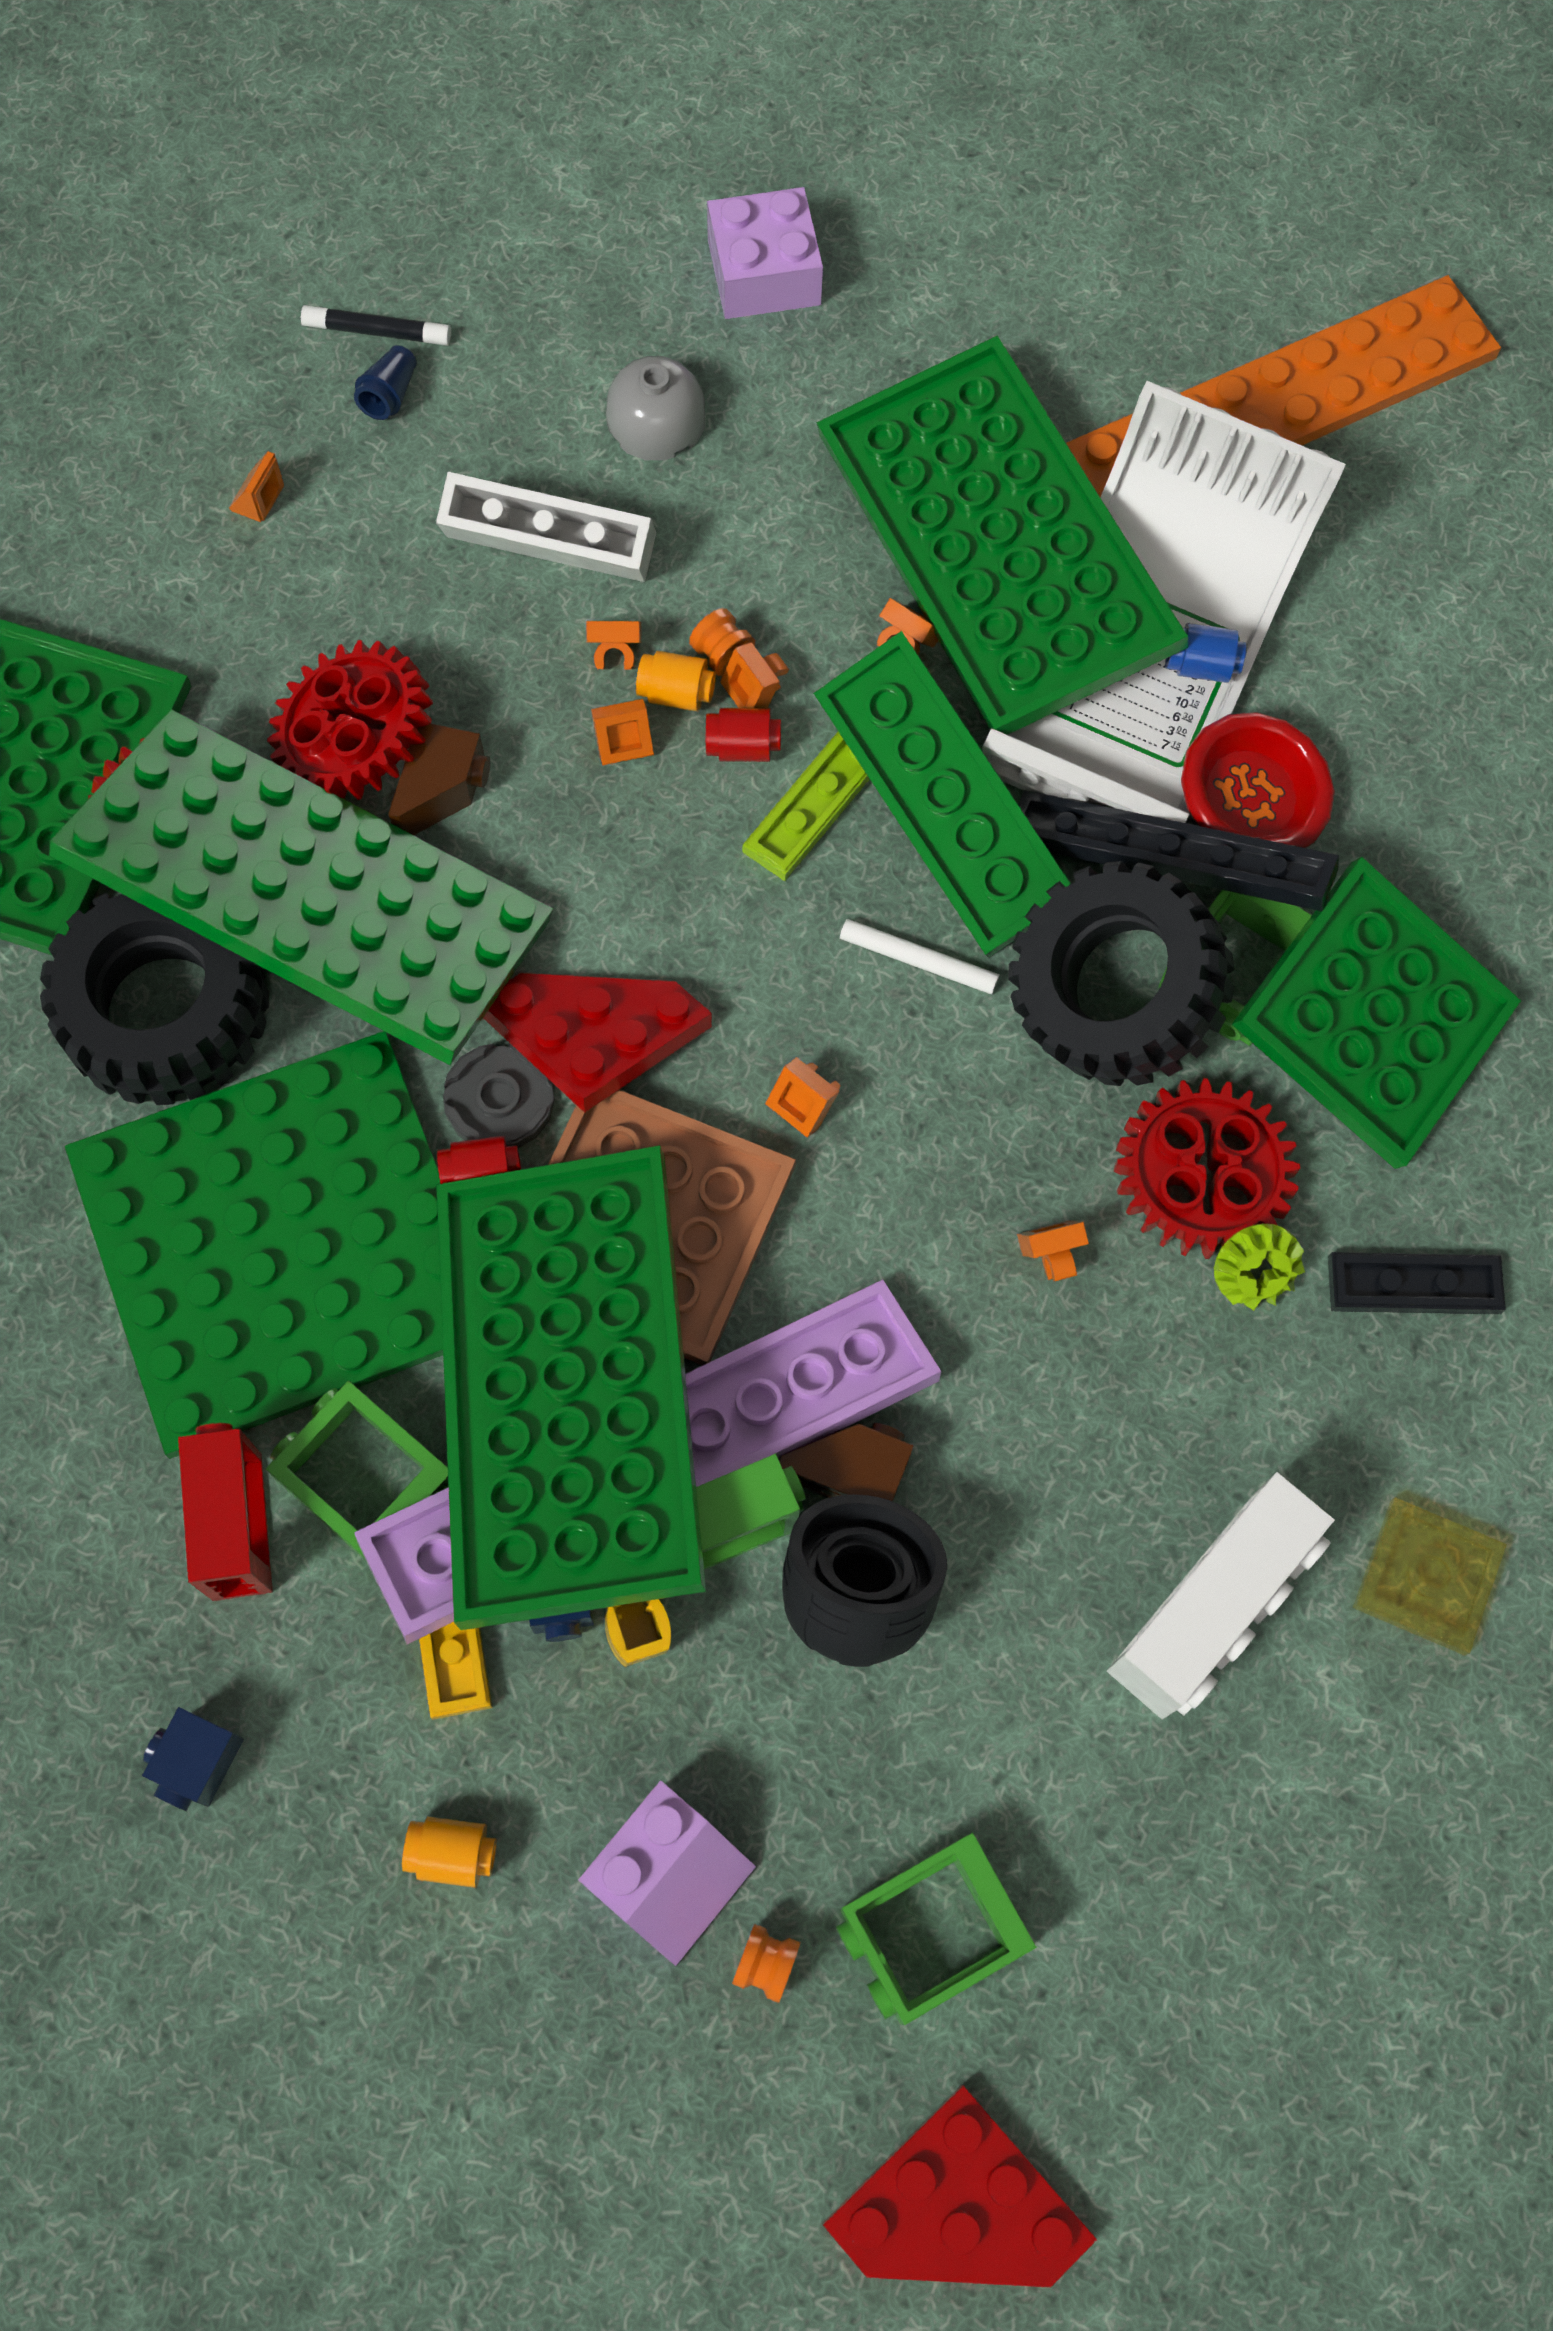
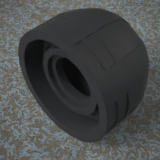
M856 1494L835 1496L817 1502L805 1510L795 1522L783 1565V1601L785 1613L791 1627L810 1649L846 1666L868 1667L907 1652L924 1635L936 1611L947 1572V1557L943 1544L936 1532L926 1521L913 1511L895 1502L875 1496Z

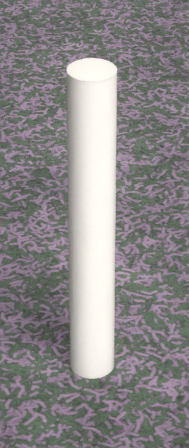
M846 919L840 934V939L991 995L1000 974L850 919Z

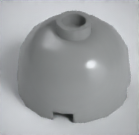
M645 356L633 360L619 371L608 389L606 406L607 427L610 434L612 433L613 437L620 443V447L627 454L643 460H668L674 458L676 452L684 450L687 446H689V449L698 442L705 429V398L696 376L679 361L665 356Z

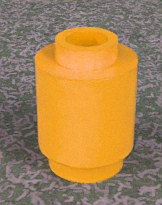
M656 651L655 655L643 654L637 672L636 694L637 696L647 697L648 702L651 704L699 712L702 702L711 703L716 672L708 670V661L704 658L664 651Z
M427 1816L425 1822L411 1821L404 1843L402 1871L416 1873V1879L420 1881L477 1888L480 1876L491 1877L497 1839L487 1837V1825L482 1823Z

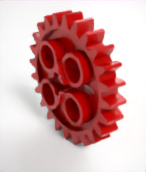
M358 640L352 653H349L340 644L337 646L335 658L329 660L326 655L320 653L318 655V668L312 670L304 665L301 667V671L305 679L301 683L288 681L286 684L293 693L291 697L276 700L275 704L283 711V715L269 719V723L278 731L267 738V742L275 749L270 758L277 765L320 786L327 793L335 794L343 799L348 790L357 800L362 799L364 786L369 783L377 791L382 790L381 776L385 773L397 779L400 776L396 767L398 761L413 762L415 759L408 750L410 745L425 743L426 739L417 728L429 725L432 722V719L424 711V709L433 704V700L425 692L430 686L420 674L421 671L408 656L404 657L397 647L392 646L387 650L380 641H376L369 649L362 640Z
M1203 1078L1197 1093H1193L1186 1081L1183 1080L1180 1081L1176 1089L1175 1098L1167 1090L1161 1088L1155 1097L1156 1106L1144 1100L1137 1111L1140 1119L1129 1117L1124 1131L1130 1137H1120L1116 1147V1151L1127 1157L1117 1159L1114 1166L1115 1173L1129 1177L1120 1182L1117 1193L1118 1195H1134L1135 1198L1130 1202L1126 1213L1127 1215L1145 1213L1147 1217L1140 1230L1142 1233L1151 1231L1156 1226L1163 1230L1160 1237V1246H1166L1173 1237L1181 1239V1255L1186 1256L1195 1243L1201 1245L1204 1258L1210 1259L1215 1252L1217 1244L1223 1246L1234 1234L1253 1225H1277L1274 1218L1284 1219L1290 1211L1291 1207L1285 1199H1292L1297 1193L1299 1186L1287 1179L1296 1176L1300 1170V1164L1285 1160V1158L1292 1154L1297 1145L1294 1141H1279L1278 1137L1282 1134L1287 1124L1285 1121L1269 1124L1266 1121L1272 1108L1270 1104H1266L1257 1110L1250 1107L1253 1091L1248 1090L1238 1100L1232 1097L1231 1082L1227 1081L1218 1094L1212 1093L1208 1078ZM1202 1122L1207 1123L1210 1127L1207 1166L1209 1170L1216 1171L1208 1185L1209 1203L1213 1212L1211 1215L1206 1214L1203 1210V1198L1205 1196L1207 1180L1206 1168L1204 1165L1198 1164L1205 1151L1204 1132L1200 1124ZM1165 1134H1181L1189 1142L1190 1148H1174L1166 1140ZM1231 1134L1237 1136L1245 1144L1246 1150L1236 1151L1230 1149L1222 1141L1221 1135ZM1172 1185L1182 1186L1190 1193L1192 1201L1180 1203L1173 1200L1168 1194L1166 1187ZM1236 1187L1247 1196L1248 1204L1239 1205L1231 1202L1225 1196L1223 1188Z

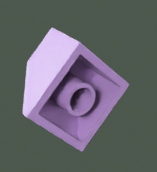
M660 1780L578 1881L672 1964L677 1966L756 1866L704 1817Z

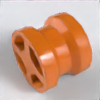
M727 608L714 610L705 616L694 628L689 638V644L698 654L707 655L709 666L718 676H723L736 647L751 642L755 646L756 641L747 630H739L735 626L736 618Z
M754 1923L732 1984L743 1989L753 1985L764 1990L767 1999L779 2003L801 1942L791 1938L783 1941L774 1939L769 1936L766 1928Z

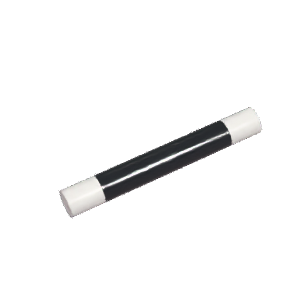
M303 305L301 311L302 326L449 346L451 338V325L307 305Z

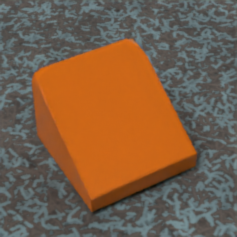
M267 451L252 468L229 507L232 512L258 522L265 520L284 487L275 453Z

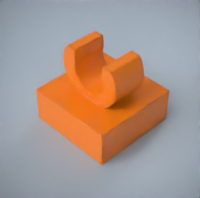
M889 598L879 616L893 626L885 628L880 633L877 646H881L902 631L917 655L920 652V643L933 648L938 642L934 634V625L907 605Z
M586 621L587 643H601L594 653L596 668L605 669V654L608 650L617 648L624 655V670H631L635 663V655L627 643H641L642 622Z
M751 642L734 649L720 683L738 708H768L775 691L781 688L777 677L787 674L789 668L777 653L763 658Z
M643 699L591 709L602 766L654 755L647 709Z
M796 1057L784 1066L765 1104L808 1138L824 1121L839 1093L840 1084L836 1080L830 1084L816 1073L818 1069L816 1064H805Z
M1069 1220L1017 1234L1023 1256L1030 1258L1042 1256V1263L1048 1280L1059 1281L1077 1276L1070 1249L1089 1244L1084 1222Z

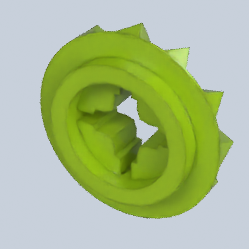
M1258 1224L1247 1227L1229 1238L1220 1249L1214 1264L1215 1282L1221 1293L1233 1305L1244 1303L1245 1306L1254 1311L1261 1300L1266 1299L1268 1303L1276 1306L1277 1296L1286 1290L1295 1292L1294 1280L1297 1275L1305 1272L1302 1263L1304 1250L1295 1236L1281 1226ZM1266 1258L1271 1264L1272 1269L1263 1270L1260 1278L1256 1280L1250 1269L1259 1268L1262 1260Z

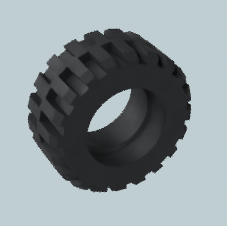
M1122 861L1106 862L1103 866L1104 873L1096 874L1089 866L1074 872L1073 876L1076 882L1067 887L1058 881L1046 891L1051 899L1042 908L1034 903L1026 914L1025 918L1031 922V925L1026 933L1021 931L1016 933L1012 948L1020 954L1019 961H1011L1009 963L1008 980L1018 987V990L1013 991L1010 997L1014 1010L1024 1018L1022 1026L1030 1038L1040 1044L1045 1052L1075 1074L1088 1080L1095 1077L1105 1085L1121 1086L1124 1079H1129L1138 1086L1153 1083V1072L1161 1070L1168 1077L1183 1069L1179 1059L1189 1052L1195 1058H1198L1209 1047L1202 1041V1038L1209 1029L1219 1033L1226 1020V1017L1219 1009L1221 1003L1232 1002L1235 986L1227 978V974L1234 971L1235 967L1233 954L1225 945V941L1228 938L1221 925L1194 892L1192 893L1181 880L1170 873L1162 876L1154 866L1137 863L1133 867V871H1130ZM1146 930L1157 934L1167 947L1168 962L1162 985L1153 999L1141 1010L1119 1020L1095 1021L1088 1017L1079 1006L1077 985L1083 964L1091 952L1109 937L1125 931Z
M106 892L92 900L95 905L94 908L85 914L77 910L66 921L70 930L65 936L60 933L56 934L48 948L54 957V961L46 960L42 965L40 980L46 989L40 994L42 1011L49 1019L47 1025L57 1042L84 1077H89L97 1088L109 1095L118 1091L123 1100L127 1102L141 1104L144 1102L145 1096L150 1095L156 1105H170L175 1103L174 1095L186 1093L189 1100L206 1095L202 1086L213 1080H216L222 1086L234 1077L230 1067L236 1061L242 1065L248 1062L255 1052L249 1040L251 1037L256 1039L262 1038L267 1024L262 1011H266L269 1008V991L264 983L266 976L261 966L123 894L110 898ZM162 959H181L197 964L205 970L204 984L198 998L187 1012L173 1022L146 1030L128 1029L110 1022L109 1008L117 987L125 977L142 965Z

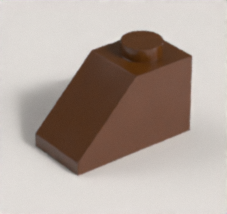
M436 724L417 728L426 740L423 744H411L409 747V751L415 759L413 762L405 761L388 814L392 825L412 835H416L472 804L476 787L484 788L486 786L491 764L490 757L484 755L479 733Z
M873 1423L872 1427L869 1428L856 1424L781 1456L779 1462L782 1469L789 1466L794 1468L803 1489L825 1498L856 1494L875 1496L893 1502L914 1445L904 1442L905 1435L890 1426Z

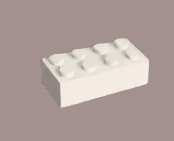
M1276 1472L1252 1495L1108 1668L1107 1672L1162 1720L1176 1710L1184 1716L1191 1708L1195 1709L1218 1682L1210 1674L1214 1667L1217 1666L1222 1670L1229 1661L1234 1662L1256 1636V1633L1248 1627L1250 1623L1254 1621L1258 1625L1267 1615L1271 1616L1294 1588L1286 1582V1579L1290 1576L1295 1580L1305 1569L1309 1570L1329 1547L1331 1542L1323 1534L1335 1520Z

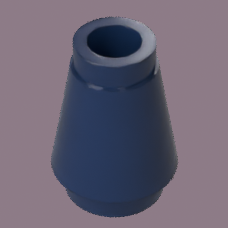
M400 345L391 347L386 354L357 378L354 400L364 414L373 419L384 420L390 415L398 413L414 369L417 366V360L410 350Z

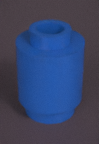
M1186 623L1183 629L1188 635V648L1165 659V668L1177 670V676L1229 683L1232 673L1241 674L1246 656V642L1238 641V630Z

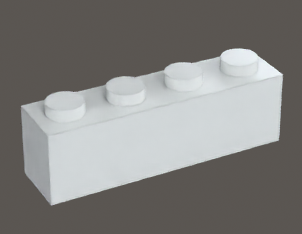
M447 472L436 524L448 538L645 582L657 533L652 519L649 517L452 472Z

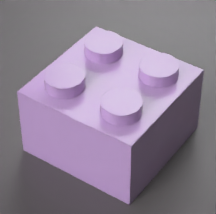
M804 187L707 201L708 244L725 319L821 305L823 265Z

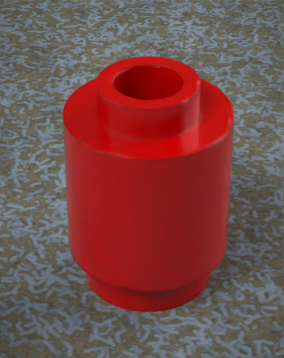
M720 708L719 713L706 714V756H719L720 762H770L771 751H781V719H771L770 708Z
M505 1136L451 1142L450 1148L437 1150L440 1184L521 1170L518 1146L507 1147Z

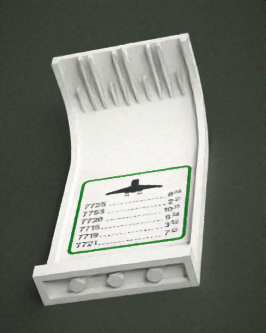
M1146 381L1100 498L1183 628L1186 623L1238 630V641L1246 642V656L1241 674L1232 673L1229 683L1177 676V670L1165 668L1164 659L1009 735L991 728L982 747V752L1000 779L1022 790L1186 823L1189 811L1181 784L1186 750L1204 727L1228 714H1232L1288 583L1346 464L1330 458L1322 451L1309 449L1280 437L1272 430L1261 429L1237 419L1222 409L1211 408L1185 397L1175 389L1161 387Z

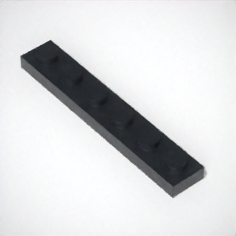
M1024 790L1018 803L1050 853L1100 864L1122 861L1130 870H1133L1137 863L1154 866L1162 876L1170 873L1184 882L1308 909L1323 911L1339 869V855L1038 792Z

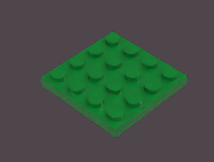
M1360 857L1349 864L1330 890L1323 911L1315 910L1231 1025L1394 1169L1408 1165L1521 1000L1363 857Z

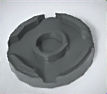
M494 1044L479 1046L461 1056L447 1074L443 1094L445 1115L456 1134L464 1141L505 1136L507 1147L517 1145L520 1148L537 1138L550 1121L555 1102L552 1082L511 1044H508L509 1047H494Z

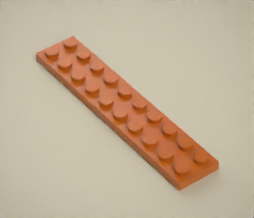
M1449 275L1180 392V394L1211 408L1222 409L1231 416L1261 429L1272 430L1280 437L1294 443L1305 445L1496 359L1501 346ZM1133 414L1066 443L1100 497L1122 446Z

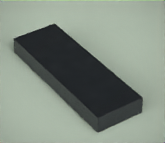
M1331 1252L1328 1256L1331 1311L1502 1314L1506 1310L1501 1255Z

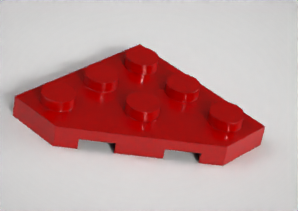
M520 973L510 979L483 1018L584 1113L712 1027V1013L676 981Z
M963 2085L929 2116L822 2223L866 2278L1051 2288L1097 2241L1094 2235Z

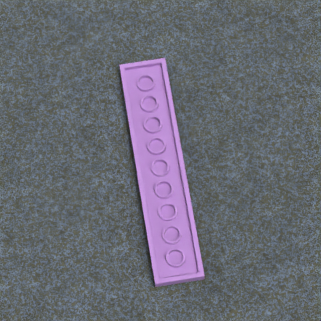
M884 1280L874 1283L685 1374L696 1487L773 1454H776L778 1460H780L781 1456L830 1436L939 1382L940 1368ZM448 1487L354 1532L357 1543L406 1644L454 1622Z

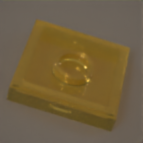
M1395 1497L1390 1501L1353 1608L1466 1656L1471 1652L1507 1544Z

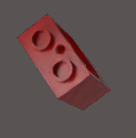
M212 1423L196 1428V1435L178 1437L188 1583L212 1601L273 1593L262 1454L240 1429H233L231 1424Z

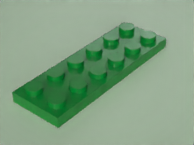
M902 631L813 693L988 958L1012 943L1018 931L1027 932L1031 922L1025 916L1034 903L1042 908L1051 899L1046 892L1058 881L1065 887L1071 884Z

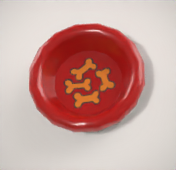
M1259 712L1228 714L1204 727L1185 753L1181 784L1187 809L1201 827L1307 848L1316 842L1331 819L1335 789L1328 763L1311 738L1286 720Z

